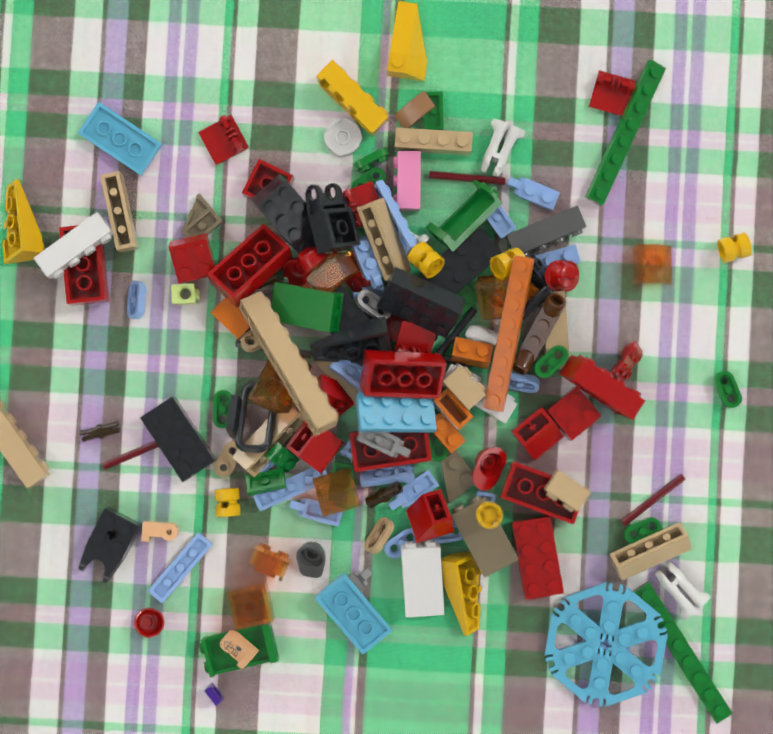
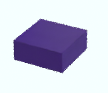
M213 683L204 690L215 706L223 701V695Z

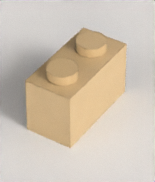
M459 366L443 380V383L464 407L470 410L486 395L484 393L486 388L479 381L475 383L471 378L473 374L466 366L464 368Z
M557 469L544 487L548 497L554 501L558 498L564 502L562 506L570 512L573 510L579 512L591 494V491Z

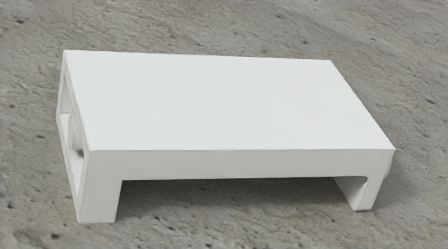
M427 540L424 543L417 544L415 541L405 542V544L401 545L406 617L444 615L440 543L435 540Z

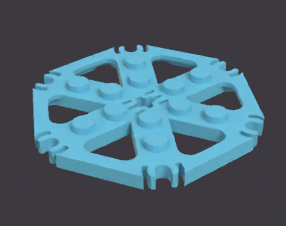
M607 582L564 596L570 602L568 604L564 599L560 600L564 608L560 610L556 606L554 607V611L559 616L554 614L553 611L551 613L544 656L548 655L545 657L546 662L550 660L555 662L553 666L549 667V671L558 669L555 672H551L556 679L585 703L588 695L590 705H592L594 698H598L600 707L603 705V699H606L604 705L606 707L647 693L648 691L642 687L643 685L651 690V686L647 681L649 679H653L655 682L658 681L653 673L659 677L661 675L668 636L666 627H657V624L663 621L662 617H657L661 616L659 612L626 585L624 593H622V584H619L618 590H613L612 582H609L608 590H606ZM594 595H601L603 597L599 625L577 608V603L580 600ZM625 601H632L646 613V619L619 628L622 607ZM562 623L568 625L584 641L557 649L555 647V638L558 625ZM608 634L607 639L608 642L611 644V647L607 646V650L605 651V654H603L604 649L603 646L600 645V643L605 641L606 636ZM648 640H655L657 642V650L654 664L647 666L626 648ZM593 660L587 688H580L566 676L565 672L568 668ZM612 664L616 665L634 681L635 685L632 689L618 694H611L608 691Z

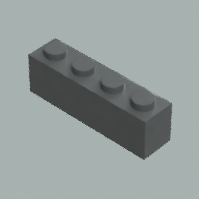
M577 205L507 234L505 238L510 249L517 247L527 257L532 250L536 249L539 252L548 248L547 244L554 242L558 244L565 241V237L572 234V237L582 234V230L587 226Z

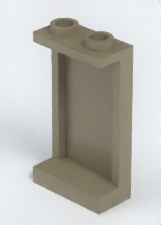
M478 495L470 500L471 504L465 507L461 504L454 508V513L451 516L485 578L519 559L500 524L494 528H485L478 522L476 509L480 503L488 501L485 496L481 498Z

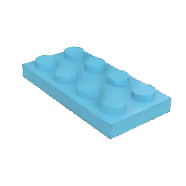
M100 102L97 103L78 131L79 135L140 176L144 174L163 146L162 143Z
M359 392L356 394L359 432H435L437 430L432 398L364 396L363 393Z
M345 572L314 596L315 600L362 655L393 631L391 626Z

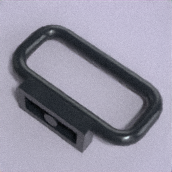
M251 382L243 388L241 398L239 395H231L226 431L230 438H235V445L242 452L260 453L268 450L272 445L279 397L278 389L273 383ZM254 389L270 390L271 399L265 441L261 445H246L242 440L249 393Z

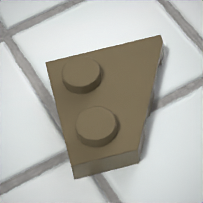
M198 193L196 201L188 214V219L182 228V232L186 237L204 233L209 235L224 221L201 194Z
M457 450L441 461L450 503L474 485L472 479L473 471Z

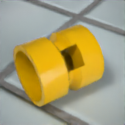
M745 232L733 235L732 239L725 237L717 241L718 252L723 263L735 261L737 257L742 259L752 255L751 242Z
M426 242L416 244L408 255L409 262L427 278L437 275L445 262Z
M512 248L491 258L490 267L497 279L504 280L510 277L514 255L525 257L519 248Z
M239 488L214 490L215 501L218 502L215 506L216 517L241 515L240 504L237 503V500L240 499Z
M484 501L476 509V518L483 527L494 528L501 523L503 518L502 511L496 503Z

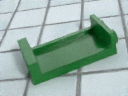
M474 180L472 183L477 188V191L440 227H437L432 222L426 226V229L432 236L452 252L502 204L498 198L500 194L493 187L490 188L485 182L480 183Z
M287 282L274 283L271 308L273 312L279 315L281 323L324 332H339L344 293L291 285Z
M271 621L235 629V631L240 633L259 650L244 668L279 661L280 658ZM229 631L205 636L201 639L202 643H199L200 652L205 655L206 659L204 669L206 673H209L210 678L217 674L241 669L237 666L238 661L220 646V641Z

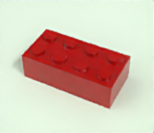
M263 223L208 272L207 276L211 285L237 308L240 306L242 299L251 296L288 259L292 258L291 250L283 240Z
M78 225L59 227L60 238ZM101 243L95 247L96 251L92 254L81 257L80 262L74 267L69 266L63 270L65 272L64 283L66 303L68 305L110 302L104 244Z
M365 350L359 386L364 396L440 399L446 362L441 354Z
M571 355L559 375L616 414L634 420L645 402L640 397L641 393L625 386L626 383L617 377L615 379L610 376L611 372L603 367L599 368L596 366V362L592 359L585 358L582 355L578 357Z
M359 430L348 432L354 472L432 461L428 432H388L404 441L402 446L411 450L408 458L401 454H398L397 458L389 456L358 441Z
M515 461L511 462L499 495L500 498L573 525L578 515V511L573 510L570 512L562 506L564 502L558 498L554 501L546 495L547 491L544 490V487L552 475Z
M544 515L510 521L515 551L519 559L517 562L525 600L564 594L551 516Z

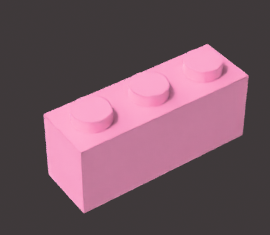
M398 151V157H394V168H397V176H394V187H397V195H393V200L398 203L400 211H420L421 151Z

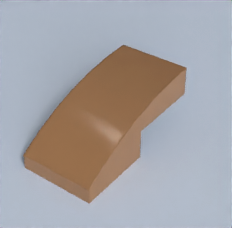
M422 91L394 116L403 128H411L421 121L420 118L433 110L435 105L425 91Z

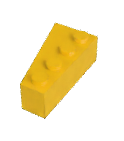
M333 59L316 75L318 85L372 137L388 122V112L382 106L378 107L374 103L373 97L367 92L365 93L361 86L354 79H351L345 70Z

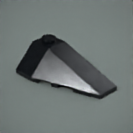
M385 316L365 320L310 344L314 361L322 362L350 360L351 363H357L358 360L364 361L365 350L393 351Z

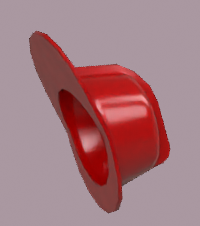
M316 247L304 249L298 255L299 264L305 273L303 277L308 272L330 261L338 252L318 254Z
M556 260L551 262L546 268L545 281L550 289L568 292L572 291L578 284L579 269L574 262Z
M488 447L478 452L475 457V468L472 475L476 488L486 491L496 485L507 461L504 450L499 447Z

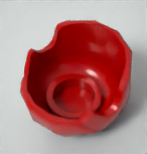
M295 257L288 259L283 266V277L289 280L288 284L303 287L310 279L311 271L303 277L305 273L299 264L300 260Z
M153 608L142 609L135 616V630L143 637L151 638L157 636L164 628L165 621L162 613Z

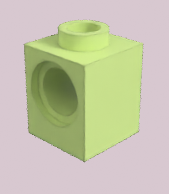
M172 284V304H198L200 288H197L196 284ZM189 289L191 296L188 299H183L182 292Z

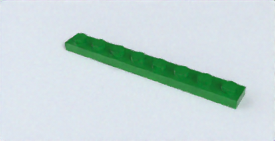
M652 59L647 60L585 195V198L599 206H603L666 70L665 67Z
M646 582L635 589L634 593L661 614V616L657 617H662L663 621L659 622L657 627H666L667 629L666 646L714 722L718 724L732 715V711L650 582Z

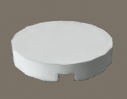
M337 118L326 127L324 134L325 144L334 155L341 157L349 156L360 147L362 141L361 130L353 120Z

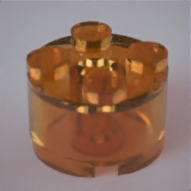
M260 543L259 546L255 545L246 567L250 568L252 564L255 566L254 570L272 578H275L277 575L279 576L278 580L282 581L291 561L288 559L289 554L279 550L277 553L270 551V546Z

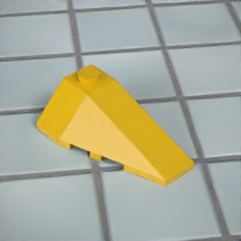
M398 1L387 76L425 81L427 57L417 3Z
M15 179L6 187L5 210L8 212L6 222H4V228L7 229V238L3 240L2 246L4 264L31 261L44 251L42 234L21 183L18 179Z
M464 551L449 554L442 558L441 567L443 586L463 634L468 636L480 628L481 605L478 603V593L482 589V586H479V574L481 575L482 572L471 552Z

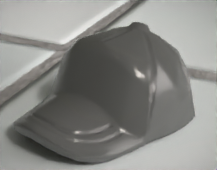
M312 541L303 544L296 554L300 573L307 577H321L326 560L323 547L319 543Z

